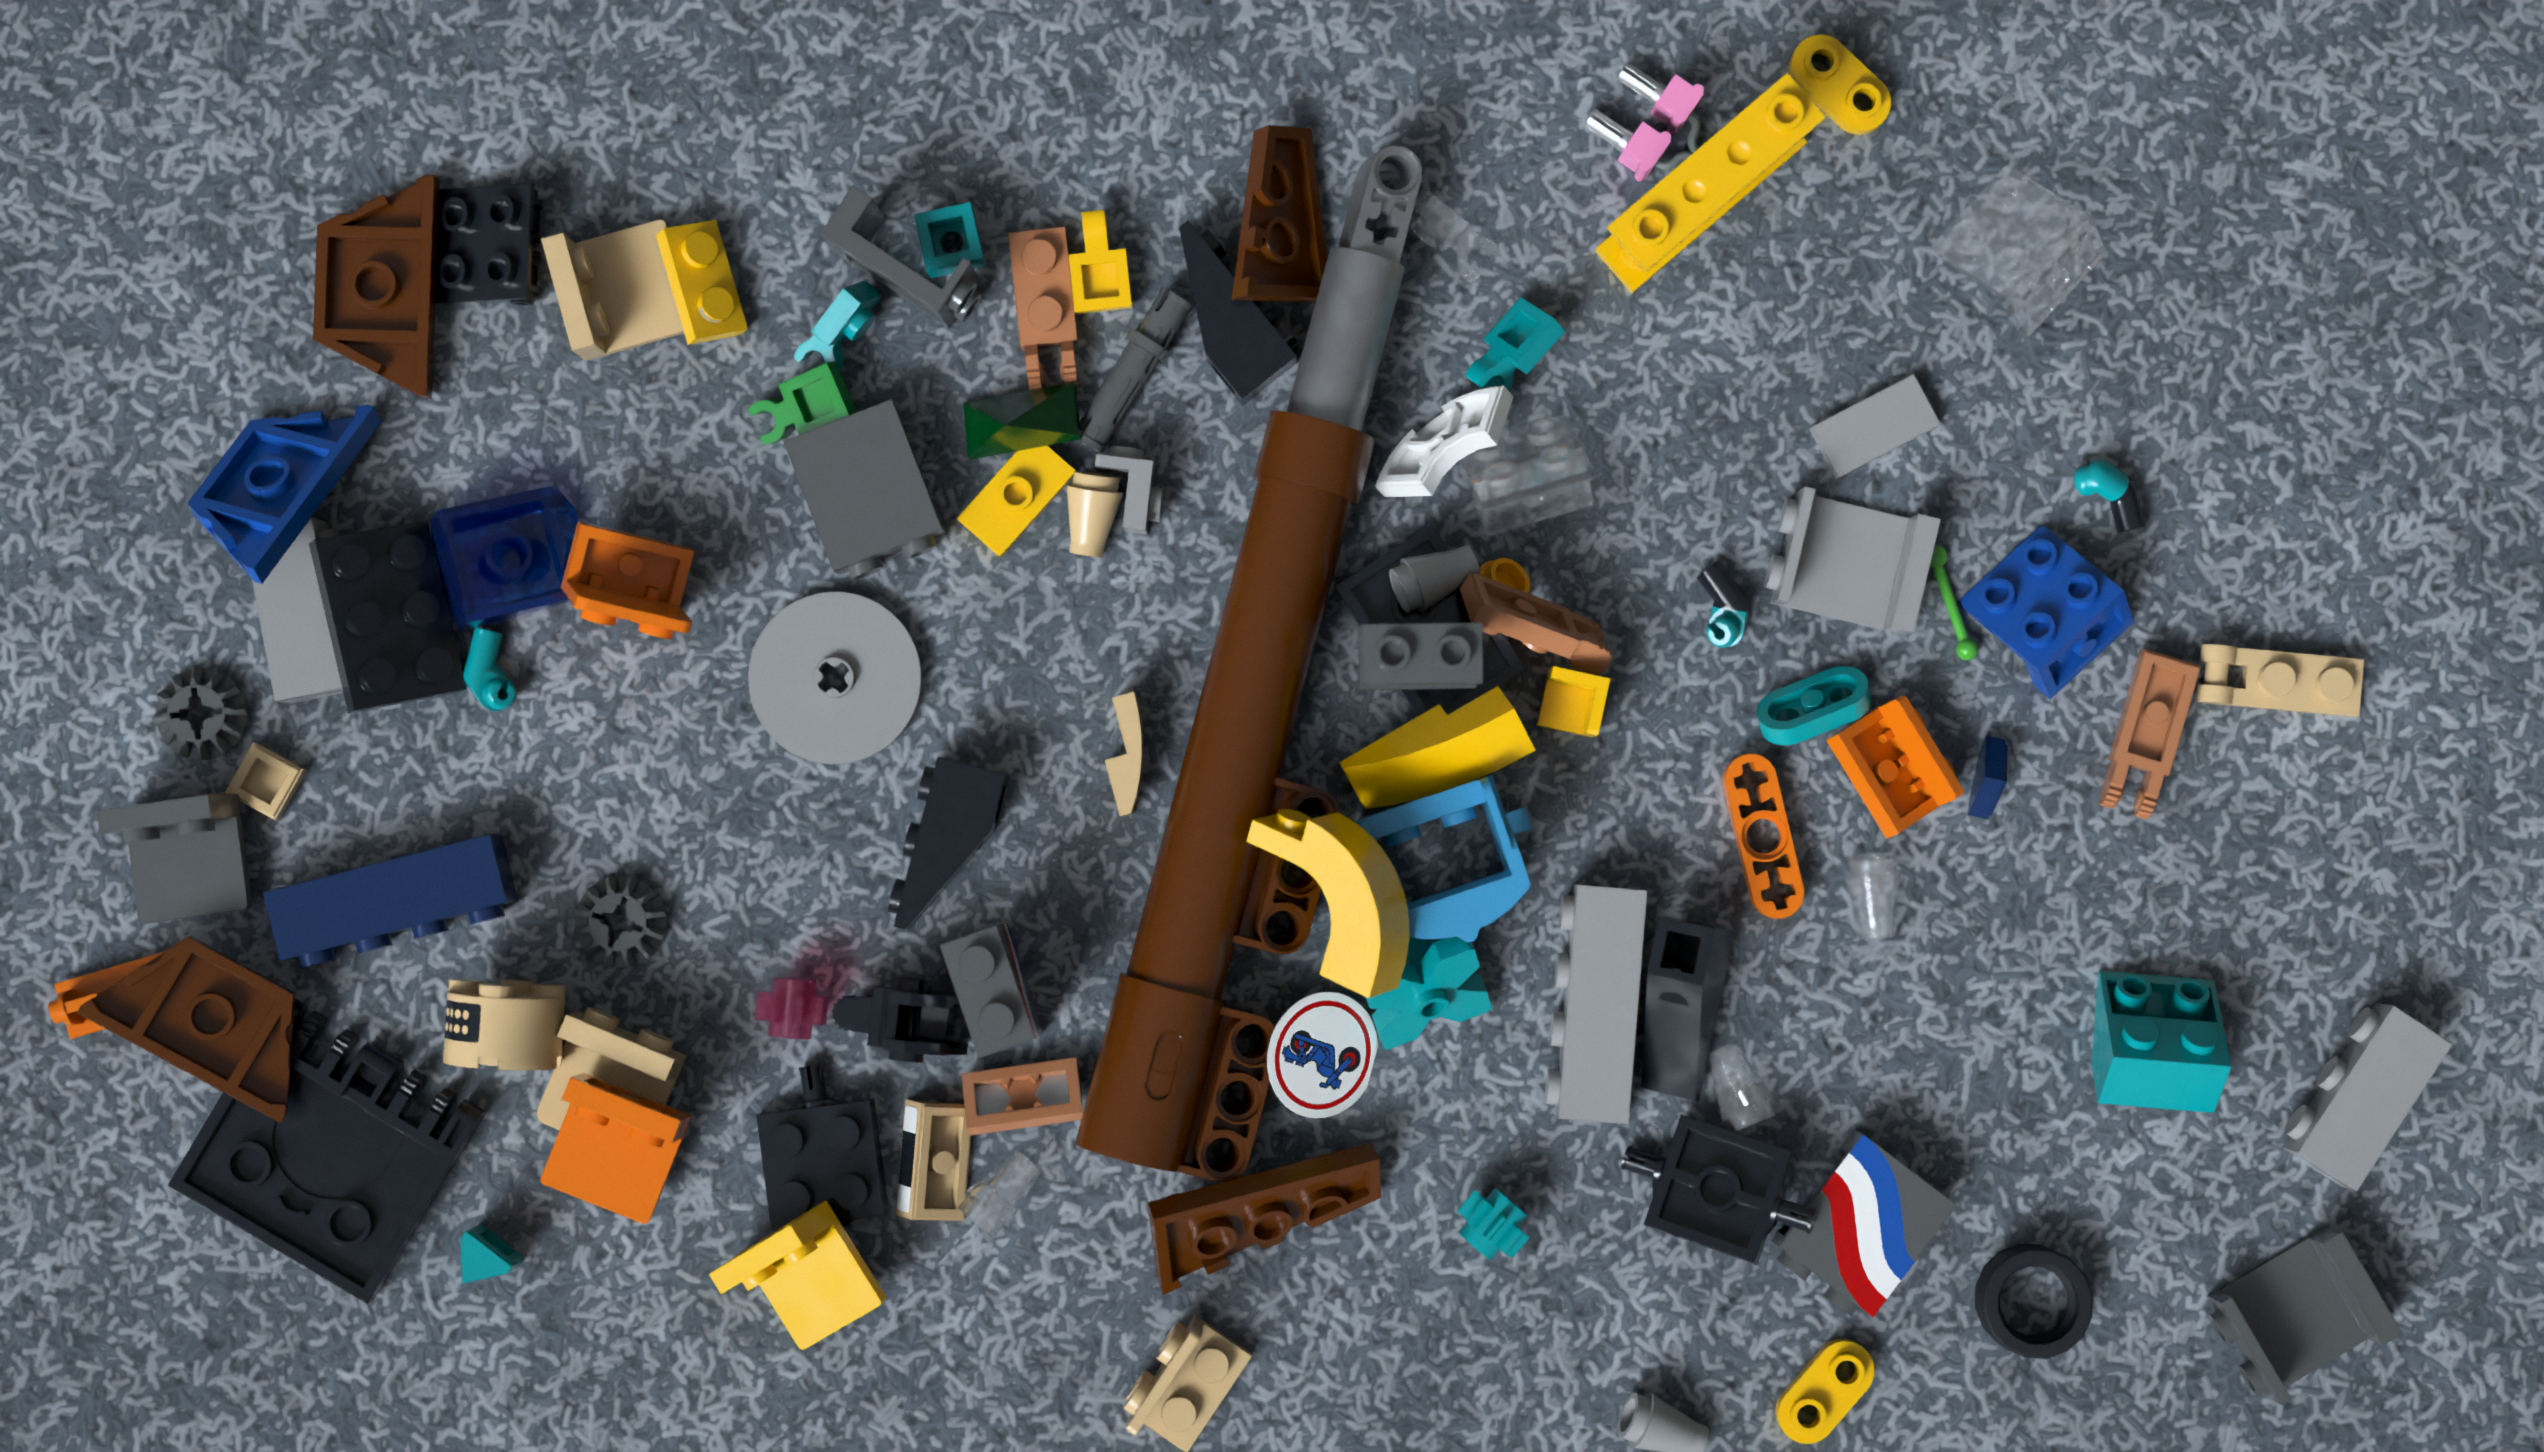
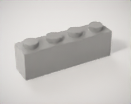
M1573 884L1572 896L1562 895L1559 930H1569L1567 954L1557 953L1554 987L1564 988L1562 1012L1552 1011L1550 1024V1046H1560L1558 1070H1547L1545 1085V1104L1555 1105L1554 1115L1558 1119L1629 1125L1647 890Z

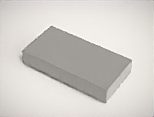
M1912 374L1812 426L1809 430L1835 479H1838L1941 424L1918 380Z

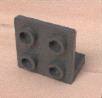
M206 794L97 810L100 834L123 833L124 843H128L137 916L141 924L247 910L252 907L238 794Z

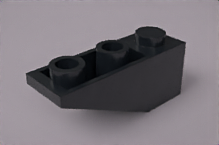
M1186 221L1179 227L1206 360L1243 406L1296 364L1297 356L1292 349L1298 345V342L1278 317L1271 322L1268 321L1256 306L1259 301L1232 300L1234 277L1220 261L1226 255L1225 250L1206 227L1197 232L1192 224Z
M941 757L937 758L935 768L925 767L917 796L918 800L926 801L921 823L911 822L903 848V856L911 858L906 880L896 879L889 901L888 912L897 914L893 927L910 929L996 831L1010 775Z
M1659 916L1647 972L1641 1088L1699 1101L1735 930L1681 918Z

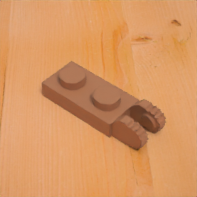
M1056 227L1008 233L1021 349H1025L1029 390L1042 388L1045 382L1044 368L1040 363L1039 347L1056 345L1061 347L1062 361L1060 362L1062 381L1065 383L1074 382L1076 387H1079L1074 343H1078L1066 228Z
M1474 572L1468 575L1459 589L1470 621L1472 623H1482V631L1487 634L1498 635L1501 633L1520 640L1525 646L1535 652L1545 654L1549 651L1568 658L1572 669L1579 672L1585 671L1588 674L1594 675L1598 673L1600 675L1602 671L1606 672V668L1610 667V662H1613L1610 648H1608L1607 644H1603V631L1599 623L1596 624L1594 620L1589 621V618L1571 612L1566 607Z
M2147 649L2139 651L2108 760L2112 762L2107 770L2101 790L2100 806L2110 809L2115 808L2121 799L2129 767L2146 772L2140 789L2135 796L2134 815L2147 820L2150 818L2155 809L2164 777L2170 775L2201 669L2200 665Z

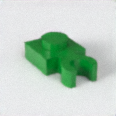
M836 361L827 362L778 384L784 401L775 398L761 400L752 404L748 409L750 416L768 411L775 418L773 431L760 437L762 444L775 443L786 439L792 433L794 424L800 435L857 413Z

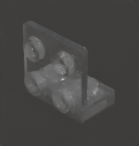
M2005 166L1932 245L1938 257L1999 296L2010 323L2028 337L2106 255L2094 218L2011 166Z

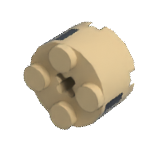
M449 979L443 1063L467 1068H479V1064L498 1066V1070L557 1069V1066H562L563 1039L557 1037L565 1017L566 985L535 984V980L500 979V984L484 983V980Z

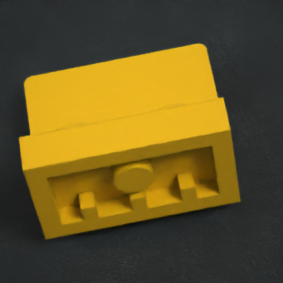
M826 1200L749 1246L709 1274L721 1294L741 1282L747 1291L760 1285L793 1340L802 1350L879 1307L886 1301V1295Z

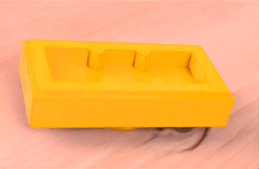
M1048 445L1016 451L957 517V520L996 555L1002 558L1070 482L1076 470Z

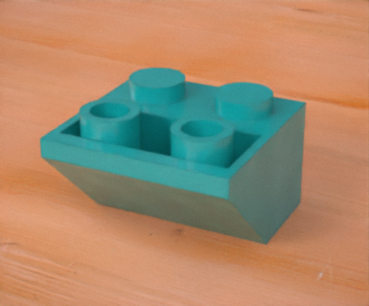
M2099 970L2091 1063L2097 1102L2099 1104L2215 1112L2232 1066L2214 980Z

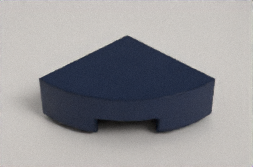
M1986 735L1983 741L1969 798L1968 815L1984 819H1988L1989 815L1992 816L2007 783L2008 745L2005 739Z

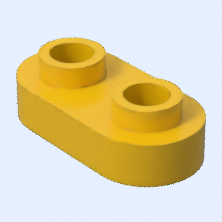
M1828 35L1810 36L1803 40L1793 52L1789 64L1790 76L1806 95L1840 128L1851 134L1863 135L1873 132L1885 121L1891 108V97L1887 87L1837 39ZM1817 54L1826 56L1830 62V69L1825 72L1816 70L1812 66L1811 57ZM1856 94L1867 95L1872 102L1871 110L1861 111L1857 109L1853 103V96Z
M1835 1339L1823 1345L1777 1400L1775 1414L1782 1431L1792 1440L1803 1444L1816 1443L1826 1438L1872 1384L1874 1363L1870 1354L1861 1345L1849 1339ZM1843 1361H1852L1855 1365L1854 1375L1848 1380H1839L1836 1376V1368ZM1805 1405H1813L1817 1409L1816 1419L1810 1424H1801L1797 1418L1798 1411Z

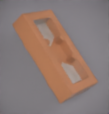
M1076 1057L961 1073L966 1128L970 1136L1082 1119L1084 1107L1079 1064Z

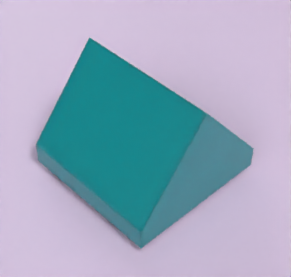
M483 1224L466 1230L460 1238L462 1284L507 1274L518 1268L524 1261L522 1254Z

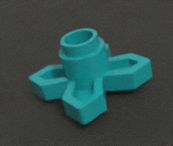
M1457 936L1435 942L1430 939L1409 937L1408 954L1399 987L1371 998L1366 997L1369 1008L1377 1009L1372 1014V1018L1385 1050L1417 1039L1432 1019L1442 1017L1463 1022L1489 1012L1492 1009L1481 975L1474 973L1480 965L1472 942H1464Z

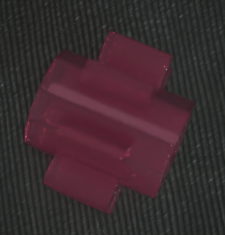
M772 977L771 992H757L755 1020L769 1021L767 1036L787 1039H811L812 1025L826 1024L829 997L815 996V980Z

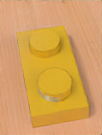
M711 220L663 228L656 234L687 344L734 337L748 330L717 221Z

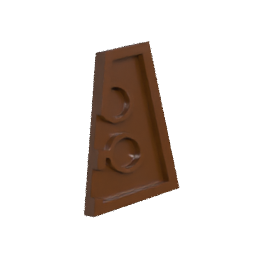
M1268 125L1254 130L1232 300L1316 302L1327 262L1312 130L1311 128Z

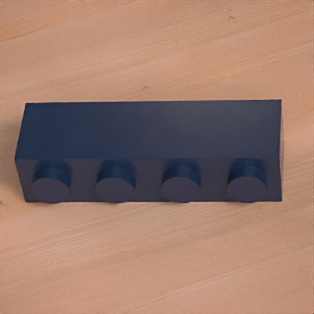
M488 834L263 892L279 960L299 958L301 968L337 960L334 949L356 944L358 954L392 946L391 934L412 929L414 939L449 931L447 920L468 915L471 925L505 916L503 905L519 901L502 834Z

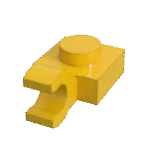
M1104 210L1081 212L1086 253L1068 254L1075 314L1133 308L1126 248L1109 250L1107 221Z

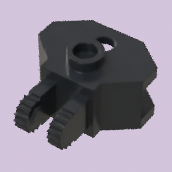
M897 977L896 987H873V996H842V999H837L838 1002L833 1004L832 1018L835 1019V1024H838L839 1028L853 1032L868 1033L867 1046H874L889 1051L888 1059L922 1063L924 1054L967 1055V1042L946 1038L949 1008H952V1006L961 1008L957 994L954 992L931 990L932 980Z

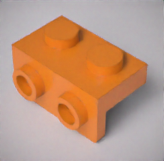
M1900 695L1874 708L1826 739L1886 839L1901 833L1937 807L1951 802L1964 794V790L1955 776L1952 765L1943 757L1927 731L1922 716L1913 708L1905 695Z

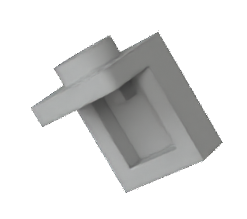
M1112 446L1110 447L1109 455L1096 454L1095 468L1097 472L1128 475L1122 526L1124 532L1148 535L1149 521L1160 522L1163 502V488L1153 487L1154 461L1143 459L1144 450L1130 447Z

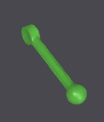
M1935 545L1930 568L1934 571L1958 639L1956 653L1963 660H1972L1978 655V644L1969 638L1944 567L1947 561V552L1943 547Z

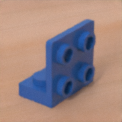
M2045 526L2038 527L1961 598L1962 607L1966 612L2024 660L2033 684L2049 699H2052L2134 623L2124 590Z

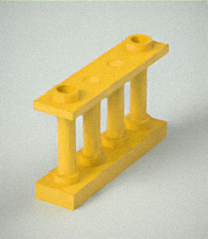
M1786 73L1607 227V230L1612 235L1595 249V252L1633 294L1807 144L1804 137L1825 120L1826 116L1793 78Z

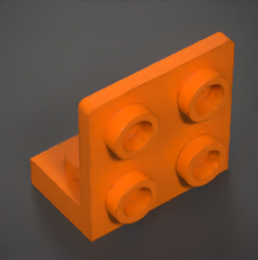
M586 1073L570 1077L562 1100L569 1102L570 1105L540 1178L541 1183L639 1223L646 1224L650 1222L693 1115Z

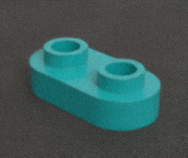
M1839 666L1770 692L1759 702L1756 712L1761 733L1767 741L1776 745H1794L1861 718L1869 710L1872 700L1865 674L1853 667Z

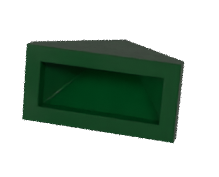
M1074 382L963 403L967 454L971 460L1081 439L1077 389Z

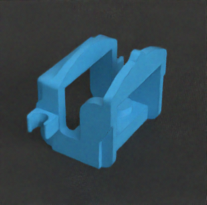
M1493 775L1354 821L1374 839L1385 836L1387 845L1390 847L1420 837L1419 824L1440 818L1443 828H1447L1474 819L1477 816L1473 806L1481 804L1503 872L1407 903L1410 937L1418 939H1447L1457 936L1464 942H1473L1478 937L1480 928L1491 924L1508 912L1529 890L1530 880L1514 835L1531 830L1533 826L1526 807L1505 813Z

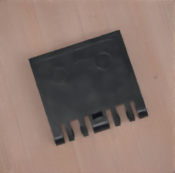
M296 998L293 1033L308 1009V1005ZM315 1010L305 1020L292 1041L288 1114L283 1122L279 1123L223 1092L168 1186L366 1304H369L376 1298L460 1154L473 1137L486 1111L467 1099L463 1100L439 1137L434 1133L441 1126L458 1094L445 1087L431 1102L429 1110L420 1125L404 1116V1114L423 1090L426 1075L416 1069L412 1070L397 1091L390 1105L387 1106L381 1102L403 1069V1061L376 1045L367 1042L356 1055L343 1079L335 1074L341 1069L358 1040V1035L348 1029L343 1030L334 1039L330 1050L320 1066L304 1057L323 1033L327 1022V1017Z

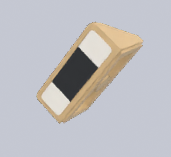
M905 1100L896 1215L910 1220L964 1221L971 1136L966 1128L964 1104Z

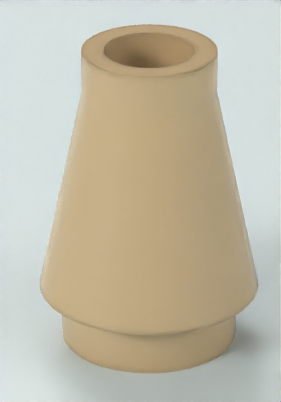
M1074 471L1073 483L1066 485L1071 539L1070 553L1103 557L1105 543L1124 493L1118 491L1120 477L1102 473Z

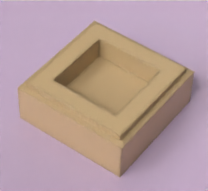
M253 742L225 793L238 794L239 801L274 820L280 821L308 770L269 748Z

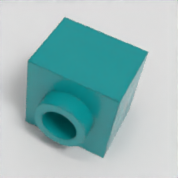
M971 202L914 214L924 263L930 278L953 274L963 258L971 262L974 269L987 266L977 219ZM949 235H958L963 239V246L959 252L949 254L942 249L943 240Z

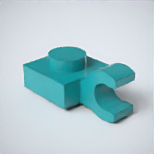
M866 280L843 288L811 330L813 333L812 337L799 345L794 359L800 363L807 360L814 351H818L823 355L825 363L836 361L839 371H841L844 362L841 349L842 342L848 338L854 342L868 330L876 317L871 310L882 295Z
M1520 297L1483 338V341L1490 349L1484 356L1472 363L1465 376L1482 389L1504 385L1510 392L1515 369L1518 368L1525 374H1528L1565 331L1555 318Z

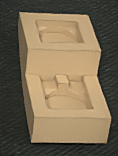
M1135 692L1112 697L1127 754L1106 759L1105 764L1120 817L1134 813L1143 776L1144 736L1140 708Z

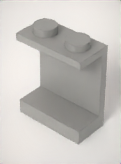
M1803 487L1797 491L1795 500L1786 498L1778 523V532L1786 533L1782 556L1772 555L1765 578V588L1773 589L1770 603L1904 636L1915 632L1941 519L1922 514L1906 518L1815 496L1816 489Z

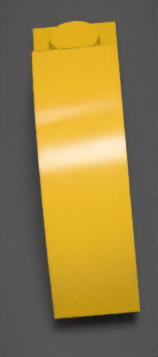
M1280 809L1277 814L1253 819L1246 842L1306 870L1317 881L1327 899L1331 916V932L1319 975L1367 998L1397 989L1401 981L1409 947L1408 907L1400 879L1390 859L1375 839L1361 826L1338 812L1311 819L1308 815L1295 810Z

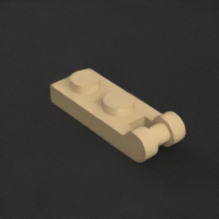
M2216 644L2201 645L2200 663H2205L2204 684H2200L2197 687V703L2360 717L2364 659L2239 648ZM2229 666L2242 667L2241 688L2227 686Z

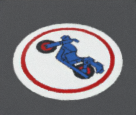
M1319 992L1300 999L1282 1015L1269 1041L1267 1072L1271 1087L1283 1105L1304 1117L1325 1118L1346 1110L1361 1097L1367 1089L1378 1048L1377 1033L1367 1011L1357 1001L1344 994Z

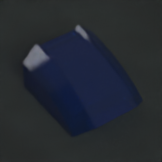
M556 486L436 510L431 517L430 523L434 549L449 599L451 613L460 631L571 602L561 589V584L578 517L575 507Z

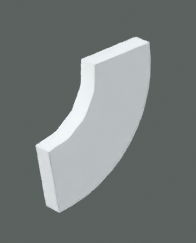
M1504 385L1472 391L1442 405L1443 413L1430 421L1418 433L1412 429L1396 446L1382 468L1375 487L1384 497L1433 496L1442 477L1459 460L1476 450L1498 445L1513 395Z

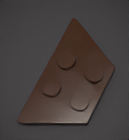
M424 175L416 179V184L388 197L384 194L363 203L361 208L354 213H342L317 225L313 340L424 399H432L440 179L435 175Z
M193 936L186 937L152 961L124 977L121 981L88 1000L77 1011V1014L279 1123L283 1122L288 1114L296 993Z

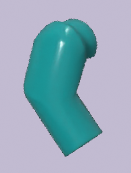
M475 627L463 672L464 681L482 706L491 711H501L509 708L514 703L517 694L515 685L497 663L503 634Z

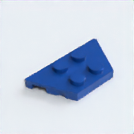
M370 405L356 406L355 417L326 420L322 411L300 413L291 418H280L277 416L250 420L187 504L199 523L254 582L264 583L378 428L381 420L375 407Z

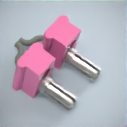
M1626 63L1622 70L1619 71L1618 80L1646 98L1654 106L1650 114L1667 125V131L1659 133L1642 121L1636 132L1633 133L1597 109L1590 113V117H1587L1585 122L1587 128L1614 145L1621 152L1618 161L1635 172L1634 177L1637 181H1643L1648 178L1654 167L1661 170L1672 169L1699 148L1696 144V138L1700 131V123L1693 114V111L1704 95V87L1701 84L1692 86L1676 74L1670 83L1665 86L1631 63ZM1688 120L1691 123V131L1688 136V146L1691 152L1682 151L1669 161L1660 160L1671 142V135L1679 133Z

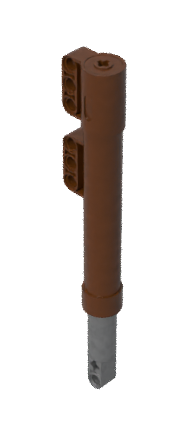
M1393 145L1382 149L1366 159L1358 171L1338 247L1330 248L1287 412L1271 411L1253 476L1258 483L1127 973H1120L1075 1141L1076 1145L1117 1160L1225 1182L1240 1176L1245 1171L1250 1159L1270 1083L1267 1072V1050L1275 1026L1269 1020L1249 1010L1225 1005L1226 1000L1222 999L1221 996L1235 944L1276 954H1290L1299 950L1309 936L1321 891L1317 881L1306 870H1304L1301 879L1295 884L1287 885L1283 881L1281 867L1285 859L1246 842L1252 820L1277 814L1280 809L1296 811L1299 804L1308 798H1312L1317 804L1319 810L1318 817L1337 812L1340 813L1337 802L1329 793L1317 788L1280 779L1351 508L1359 504L1376 440L1370 435L1363 433L1362 428L1405 267L1399 264L1422 180V167L1419 158L1413 151L1404 146ZM1382 162H1389L1398 170L1400 184L1397 190L1390 189L1382 183L1379 176V167ZM1377 219L1376 230L1384 234V239L1374 243L1373 232L1365 229L1367 223ZM1284 911L1289 920V929L1283 938L1271 941L1266 932V923L1275 912ZM1255 1024L1259 1031V1041L1256 1047L1247 1053H1240L1236 1046L1238 1032L1246 1025ZM1233 1081H1241L1245 1089L1242 1102L1235 1108L1224 1109L1221 1103V1093L1224 1087ZM1227 1138L1230 1145L1227 1158L1220 1164L1208 1165L1205 1157L1209 1144L1215 1139Z

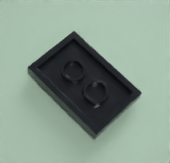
M428 521L314 539L309 543L348 714L454 694L467 689Z
M1433 524L1335 586V590L1359 627H1361V624L1472 623L1459 589L1423 613L1418 609L1408 613L1405 612L1394 594L1389 570L1399 566L1401 558L1449 550ZM1482 631L1483 684H1476V689L1400 690L1417 717L1438 704L1441 705L1448 715L1524 672L1526 668L1504 634L1490 635Z

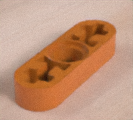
M1740 755L1726 765L1722 775V786L1750 902L1755 910L1765 917L1775 919L1786 918L1793 915L1801 907L1804 900V886L1776 770L1771 762L1761 755ZM1750 763L1753 772L1762 771L1765 777V782L1756 786L1758 801L1763 803L1771 799L1773 811H1754L1742 818L1739 806H1750L1751 802L1747 789H1737L1734 784V778L1743 774V764ZM1759 819L1772 822L1779 834L1777 845L1767 853L1754 851L1747 842L1749 826ZM1784 855L1787 866L1775 867V871L1780 884H1790L1792 894L1783 898L1784 907L1776 909L1773 901H1763L1761 897V891L1770 887L1767 870H1761L1755 874L1753 862H1771Z

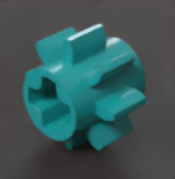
M1496 1187L1487 1198L1474 1190L1457 1210L1467 1221L1458 1233L1490 1261L1500 1250L1513 1258L1530 1238L1520 1228L1529 1216Z

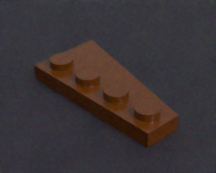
M1373 1143L1341 1149L1331 1154L1297 1163L1284 1164L1278 1168L1184 1193H1175L1165 1198L1147 1202L1156 1276L1162 1295L1182 1287L1179 1278L1202 1267L1205 1268L1209 1275L1229 1266L1230 1263L1227 1256L1258 1243L1263 1251L1283 1242L1282 1238L1288 1234L1291 1228L1303 1222L1314 1228L1381 1198L1380 1163Z

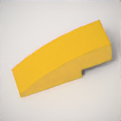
M1497 686L1448 715L1441 705L1438 704L1342 760L1339 764L1364 808L1370 809L1428 797L1467 784L1502 769L1536 750L1514 707Z

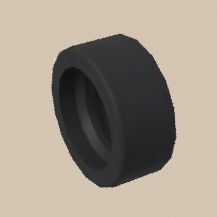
M2018 1244L1999 1251L1983 1267L1975 1285V1309L1982 1327L1999 1345L2025 1358L2049 1359L2069 1351L2084 1336L2093 1315V1293L2085 1273L2069 1257L2041 1244ZM2026 1267H2043L2052 1271L2063 1282L2067 1293V1310L2062 1321L2054 1329L2041 1335H2025L2014 1330L2005 1321L2000 1309V1292L2005 1281L2015 1271Z

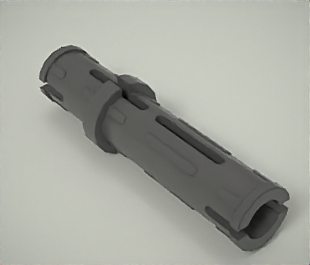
M1164 287L1160 289L1150 310L1136 330L1130 329L1125 337L1128 344L1095 395L1088 410L1081 418V439L1079 440L1092 448L1094 447L1103 454L1113 433L1137 398L1151 372H1153L1159 361L1164 363L1170 353L1166 349L1180 325L1193 309V305Z

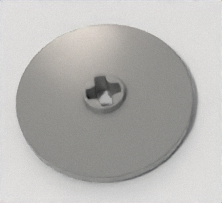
M823 592L806 596L791 603L768 622L758 637L751 654L748 687L757 718L767 733L780 746L794 755L809 761L831 765L849 764L878 754L890 746L904 732L913 718L919 703L922 688V668L913 638L892 612L879 603L861 595L847 592ZM827 664L835 668L845 664L849 669L844 676V680L849 686L843 692L835 688H831L827 692L823 690L821 685L825 682L826 676L822 669Z

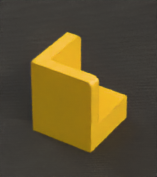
M1552 666L1547 672L1536 726L1590 738L1598 736L1611 678Z

